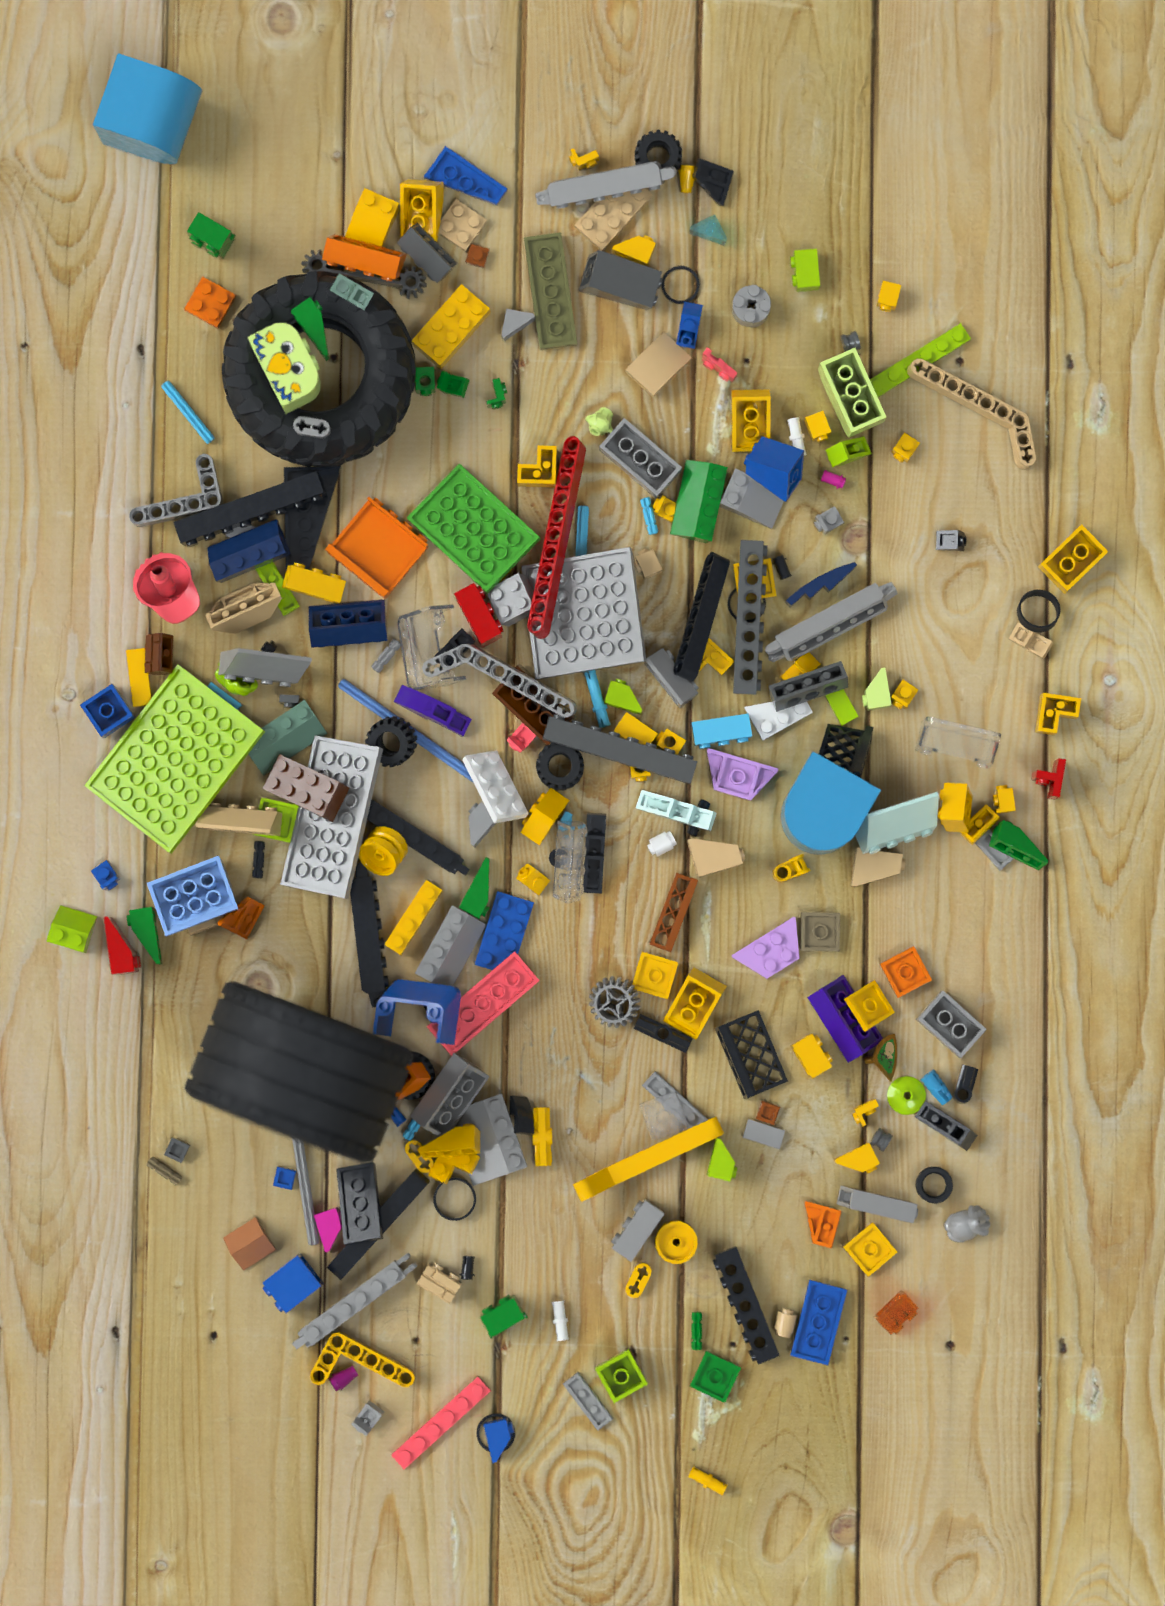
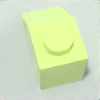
M885 668L880 669L865 690V695H862L863 706H867V711L887 708L892 705Z

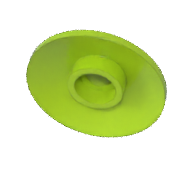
M903 1076L891 1083L888 1088L887 1099L894 1111L903 1115H910L920 1110L925 1102L926 1092L919 1080L910 1076ZM905 1092H909L911 1094V1097L909 1099L904 1098Z

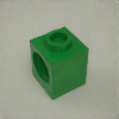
M416 367L415 381L417 394H420V396H431L432 393H436L434 367ZM423 378H429L431 380V383L428 386H422L420 384Z

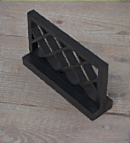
M828 724L819 755L831 762L838 761L840 763L838 766L861 778L872 742L874 727L866 726L865 731ZM830 731L838 732L839 734L834 736ZM850 736H858L859 738L852 739ZM844 738L847 742L841 743L839 740ZM834 742L836 745L830 747L828 743ZM853 746L855 749L849 751L846 747ZM842 750L844 753L837 754L835 751ZM830 753L833 757L827 758L824 755ZM849 757L851 761L846 762L844 758Z
M759 1010L715 1028L744 1099L788 1082ZM756 1016L758 1020L756 1030L746 1026L750 1017ZM736 1024L742 1027L739 1037L731 1033L729 1026ZM745 1028L755 1032L751 1042L741 1038ZM757 1034L765 1037L764 1047L754 1044ZM740 1041L750 1045L746 1055L739 1052L737 1048ZM752 1046L762 1050L758 1060L749 1056ZM764 1052L772 1054L773 1061L771 1065L761 1061ZM747 1059L757 1062L754 1072L746 1069ZM760 1064L769 1068L766 1078L756 1074ZM772 1069L780 1073L782 1080L777 1082L769 1080ZM755 1077L764 1080L762 1088L756 1091L752 1084Z

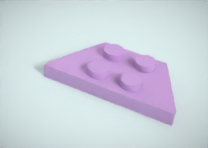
M710 748L707 749L713 789L718 792L751 801L778 772V768Z
M796 918L789 919L731 955L732 958L766 979L800 959Z

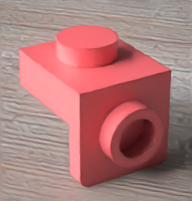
M522 723L508 737L507 741L513 750L521 753L537 736Z

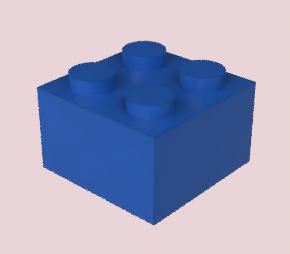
M113 684L80 704L102 738H106L136 718Z

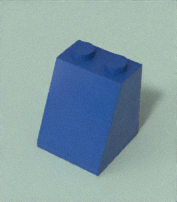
M762 436L759 442L754 444L752 452L745 457L746 474L781 500L787 502L802 480L804 450Z
M300 1253L263 1282V1290L269 1297L273 1296L276 1300L274 1304L280 1312L284 1311L287 1313L324 1283Z

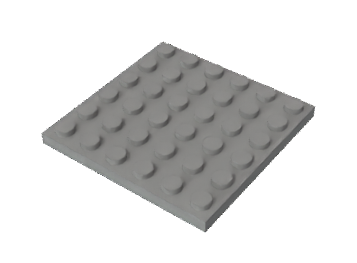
M631 547L564 559L550 633L546 638L538 639L530 632L535 679L646 662ZM540 563L522 566V574L526 575L533 592Z

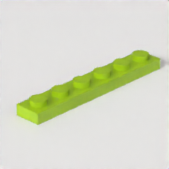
M960 323L870 379L877 397L879 398L909 379L907 368L914 360L923 359L933 364L969 342L971 338L963 325ZM916 366V372H919L918 366Z

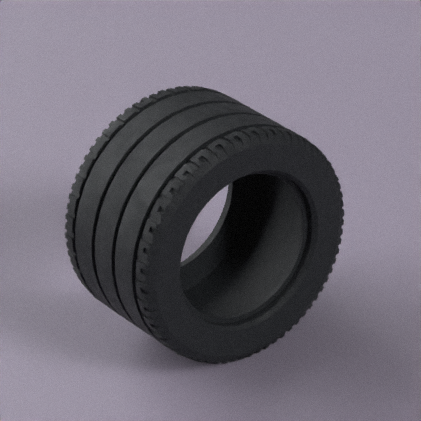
M235 981L226 982L221 991L222 994H225L224 998L218 999L211 1017L214 1023L213 1025H208L200 1045L203 1048V1052L198 1051L190 1074L193 1077L192 1079L187 1078L184 1090L193 1099L313 1147L357 1162H373L378 1152L375 1150V1147H380L388 1127L385 1121L386 1119H391L399 1098L395 1096L396 1092L401 1093L409 1073L406 1066H411L414 1058L412 1051L405 1046Z

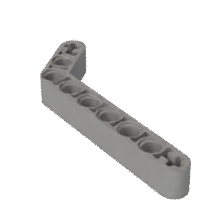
M462 644L427 660L422 667L423 673L426 676L435 677L467 663L562 717H570L577 711V705L573 700L473 644ZM465 647L471 650V655L468 658L463 655ZM448 655L454 658V663L451 666L446 663ZM482 656L488 660L486 667H482L479 663ZM440 663L441 667L435 668L434 671L429 670L431 665ZM499 665L504 668L503 676H499L496 673V668ZM515 675L521 678V684L518 686L513 683ZM532 684L538 688L536 695L531 694L529 691ZM548 694H552L555 697L553 704L547 703L546 696ZM559 703L562 705L569 704L571 711L565 713V708L557 705Z

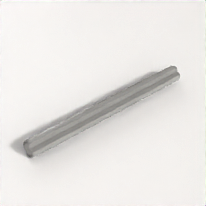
M292 1139L308 1244L317 1245L319 1244V1238L314 1218L315 1212L304 1143Z

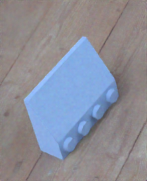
M220 856L147 883L166 937L238 909L227 871Z

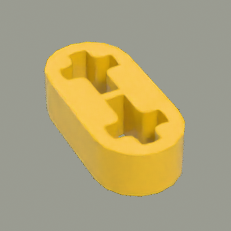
M417 1140L409 1141L405 1146V1152L420 1172H430L434 1164L433 1159L424 1158L421 1154L417 1156L414 1152L410 1153L409 1145L411 1143L419 1146L417 1148L418 1152L419 1148L423 1147V1145ZM421 1156L425 1161L429 1160L431 1162L429 1163V1169H422L420 1167L422 1165L419 1159Z
M639 1263L634 1268L625 1288L629 1297L637 1298L642 1294L652 1273L647 1263ZM645 1266L647 1267L648 1275H643L640 1280L638 1279L640 1272L637 1270ZM638 1281L639 1284L637 1288L639 1289V1292L631 1294V1289H629V1286H634L635 1282Z

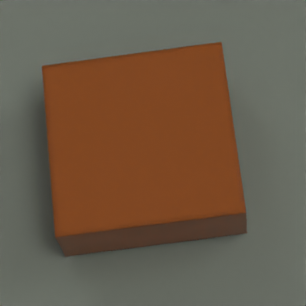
M762 1101L756 1119L774 1125L780 1107Z

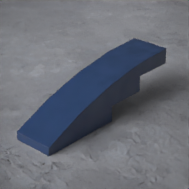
M853 562L818 576L797 590L785 603L791 608L803 595L810 600L822 588L829 593L856 568L857 564Z

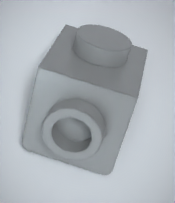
M369 1400L352 1422V1426L358 1432L367 1436L384 1411Z

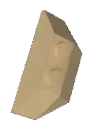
M253 583L220 598L210 612L206 614V618L212 631L236 634L271 618L282 597L275 583Z

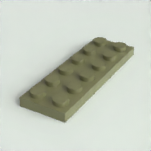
M561 232L524 237L540 350L577 345Z

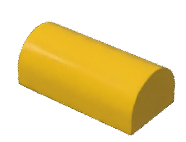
M985 804L970 819L969 833L960 832V834L973 845L1000 817Z

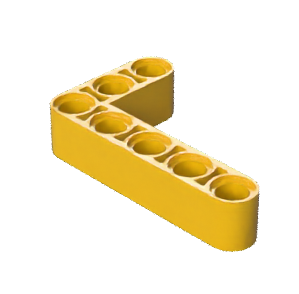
M340 1331L330 1336L310 1374V1379L314 1384H324L342 1354L402 1387H409L415 1381L413 1370ZM340 1336L343 1339V1344L336 1346L333 1343V1337ZM357 1345L360 1348V1354H351L350 1347ZM324 1354H332L334 1361L326 1363L324 1361ZM374 1354L377 1357V1363L369 1364L367 1356ZM387 1363L392 1364L394 1372L386 1373L384 1365ZM315 1371H322L325 1374L324 1379L321 1381L317 1380L314 1376ZM409 1373L412 1379L410 1382L405 1383L402 1381L401 1375Z

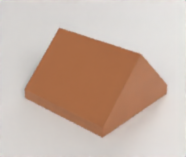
M256 1217L223 1237L231 1256L243 1271L276 1250Z

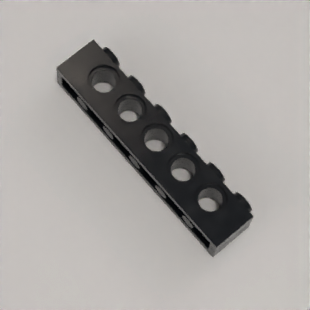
M734 1246L714 1254L716 1258L713 1260L714 1266L717 1271L721 1270L723 1275L720 1278L724 1289L728 1288L730 1293L727 1296L730 1306H735L737 1313L734 1314L738 1325L742 1324L744 1332H741L745 1343L749 1342L752 1350H749L752 1361H757L759 1365L779 1357V1352L737 1247ZM729 1264L736 1266V1272L732 1275H728L725 1272V1268ZM737 1282L743 1284V1290L740 1293H735L732 1289L733 1285ZM745 1300L749 1301L751 1304L750 1309L742 1311L740 1303ZM756 1319L758 1321L757 1327L749 1329L747 1327L748 1320ZM757 1337L765 1339V1344L762 1347L754 1345Z

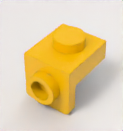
M574 148L570 150V162L573 167L577 166L578 170L586 167L590 169L596 166L599 161V155L596 150L581 157H578Z
M528 863L519 870L516 877L518 881L538 896L551 881Z

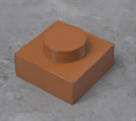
M471 244L466 264L485 268L489 249Z

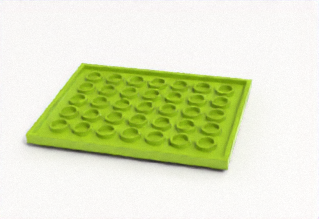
M177 665L173 673L164 681L84 786L172 854L265 731L180 665Z

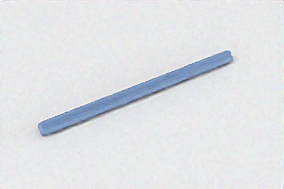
M342 679L338 687L382 719L396 716L347 680ZM415 729L416 732L413 735L417 736L416 743L473 782L464 763Z

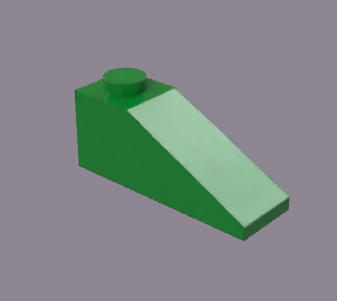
M309 297L292 309L291 312L327 361L329 360L323 317L320 312L323 309L317 300L313 302Z
M1002 820L994 827L989 844L990 847L1038 871L1048 864V859L1019 827L1005 820Z
M487 857L484 859L459 906V909L478 919L481 916L485 917L490 909L487 906L489 903L490 859Z
M154 907L129 910V915H127L128 926H131L132 931L157 965L163 964Z

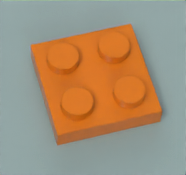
M202 277L184 310L218 329L236 295Z
M914 946L880 964L897 998L932 980Z

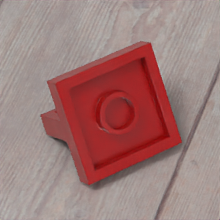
M1056 759L1053 763L1052 772L1036 770L1032 773L1031 780L1036 781V785L1047 786L1050 784L1047 799L1056 800L1060 798L1066 759Z

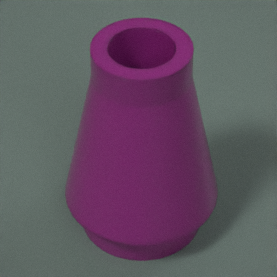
M351 1366L331 1374L332 1376L328 1379L335 1391H342L358 1376V1373Z

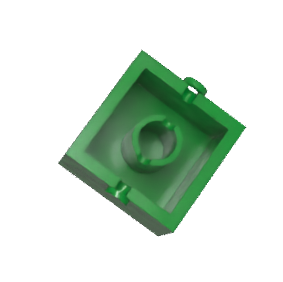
M200 212L197 213L187 230L189 239L194 246L199 249L204 247L208 250V254L214 258L219 256L222 259L227 254L236 236L230 230Z
M507 1295L498 1301L499 1304L493 1307L491 1304L481 1311L483 1314H481L480 1319L491 1339L525 1319V1317L526 1319L528 1318L515 1295L512 1297Z

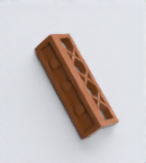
M676 873L649 945L671 953L696 888L697 879ZM678 878L689 882L686 890L678 891L676 887ZM675 889L677 894L672 896L673 891ZM685 893V895H684V897H683V900H682L680 894ZM678 896L681 905L679 908L672 910L669 904L670 899ZM667 907H669L670 912L665 914ZM672 914L674 924L665 928L662 920L664 916ZM664 931L668 938L665 946L655 943L657 934Z

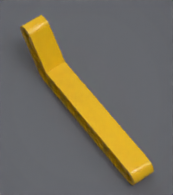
M717 1116L614 1163L574 1183L573 1187L580 1202H583L725 1133Z

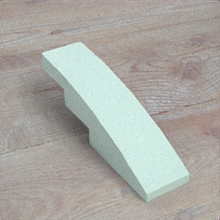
M641 790L636 809L711 831L717 814L714 811Z

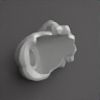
M970 1205L968 1210L952 1213L945 1221L944 1227L950 1240L961 1243L973 1239L978 1234L987 1236L990 1228V1217L986 1215V1211L981 1209L980 1206Z

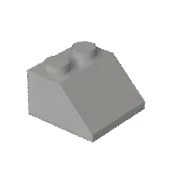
M482 802L479 805L475 803L469 810L470 843L474 848L495 826L485 804Z

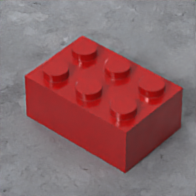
M472 583L454 593L456 601L482 648L502 638L503 627L498 619L494 620L492 617L495 615L489 602L485 604L483 599L486 597L480 586L476 587L475 583Z

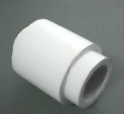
M669 831L649 839L650 844L647 847L652 855L656 854L658 857L674 849L673 846L677 845Z

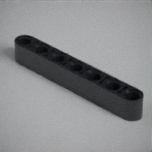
M710 552L705 559L673 670L674 675L691 682L698 676L730 565L729 559L714 552Z
M417 1168L381 1206L382 1233L392 1225L430 1183V1180ZM377 1240L346 1245L326 1268L339 1280H342Z

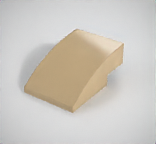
M664 332L628 366L626 373L654 398L684 368L692 357Z

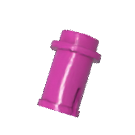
M825 470L821 482L836 486V489H843L846 478L843 477L844 475L839 476Z

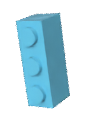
M749 713L691 723L694 744L699 746V749L710 748V744L718 743V746L729 745V741L737 740V743H744L749 741L748 738H752Z

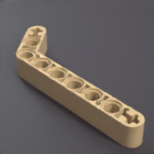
M916 359L908 366L907 374L910 378L1009 429L1014 461L1018 468L1027 469L1035 462L1036 454L1029 418L1024 412L923 359ZM916 366L919 367V372H916ZM935 374L938 377V382L932 381L930 375ZM947 383H952L955 386V391L948 389ZM964 392H969L972 398L970 400L965 398ZM982 400L988 403V408L982 407ZM998 409L1005 412V417L999 416ZM1015 418L1021 420L1022 426L1015 424ZM1018 437L1025 439V445L1019 443Z

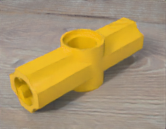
M550 1107L533 1108L535 1166H552Z

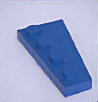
M446 146L424 175V179L444 182V186L496 206L508 191L506 187Z

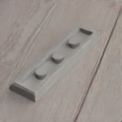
M656 1072L642 1085L688 1128L708 1120Z

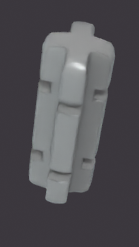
M396 639L389 643L390 646L386 647L380 654L378 661L372 664V669L376 672H381L384 664L386 665L394 656L395 651H398L401 647V643Z

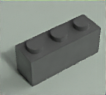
M418 223L410 227L397 242L401 250L409 254L414 259V263L427 273V276L436 283L443 280L458 264Z

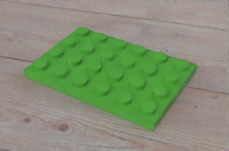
M460 463L407 517L410 523L487 594L541 539Z

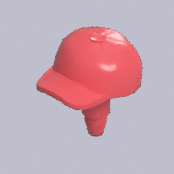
M160 552L147 558L144 564H141L140 568L135 570L133 590L137 599L143 605L152 608L165 621L171 624H179L191 617L199 609L200 597L192 581L191 569L180 556Z

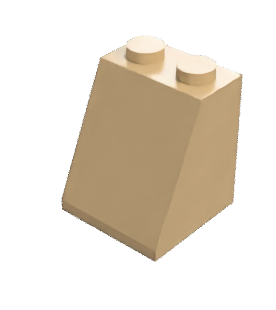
M692 838L687 840L697 878L742 866L745 860L744 851L742 848L739 849L738 845Z

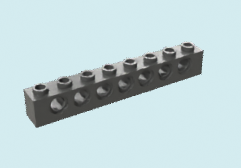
M741 540L733 694L757 695V691H761V679H758V672H762V660H759V653L763 652V641L759 640L760 633H764V622H760L761 614L765 612V603H761L762 595H765L766 584H762V578L766 576L767 565L763 564V557H767L768 545H764V541ZM751 555L758 556L759 562L756 565L748 563V558ZM750 574H755L758 577V581L754 585L747 582V577ZM750 593H754L757 596V601L753 604H749L746 601V597ZM749 612H753L756 615V620L753 623H748L745 620V616ZM749 631L755 634V639L752 642H747L744 639V635ZM748 650L754 653L752 661L744 660L743 655ZM745 670L753 672V678L749 681L743 679L742 675Z

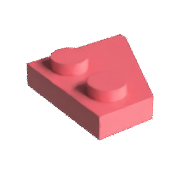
M707 347L702 355L703 365L711 371L713 369L719 373L718 376L724 381L728 382L730 380L733 382L737 377V372L721 358L718 359L712 355V350Z

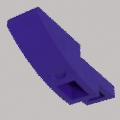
M404 685L401 686L393 701L461 737L464 736L472 720L449 705Z

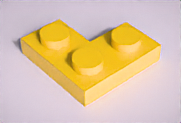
M708 638L699 672L708 663L722 676L735 661Z
M476 1154L437 1157L428 1176L447 1185L455 1168L472 1175L480 1157Z

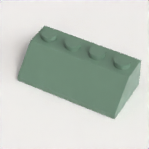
M303 700L262 728L265 733L249 752V756L264 776L272 770L279 754L290 759L313 744L315 735L323 737L328 733L308 703Z

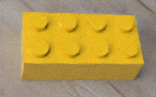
M461 284L412 339V345L439 369H442L491 314L490 308Z

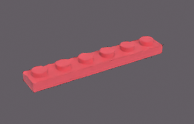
M477 1376L393 1452L391 1456L405 1469L491 1390Z

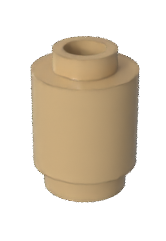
M783 1308L782 1311H778L774 1330H776L775 1335L790 1338L791 1334H793L797 1315L793 1314L794 1310Z

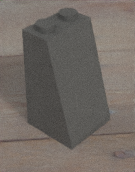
M598 250L588 255L578 291L648 310L652 306L654 307L657 302L656 292L657 288L659 289L662 284V272Z

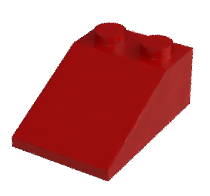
M104 917L111 974L122 975L139 972V968L142 966L140 956H137L136 951L112 917Z

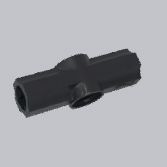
M640 1014L634 1026L635 1030L684 1053L687 1052L693 1039ZM666 1028L669 1035L666 1039L658 1037L659 1029Z

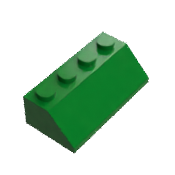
M685 461L670 535L702 543L712 542L728 467L709 462Z

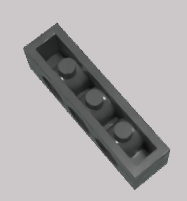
M842 661L769 685L770 697L776 712L848 688V676Z

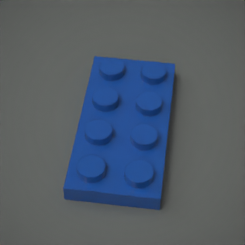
M497 891L474 965L493 970L514 951L517 954L519 953L534 902Z
M809 1280L790 1356L824 1365L829 1364L847 1289Z

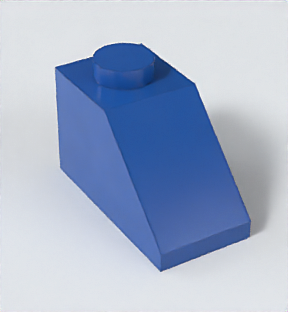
M508 1417L484 1423L492 1463L497 1462L510 1441L512 1433L515 1432L513 1422H509Z

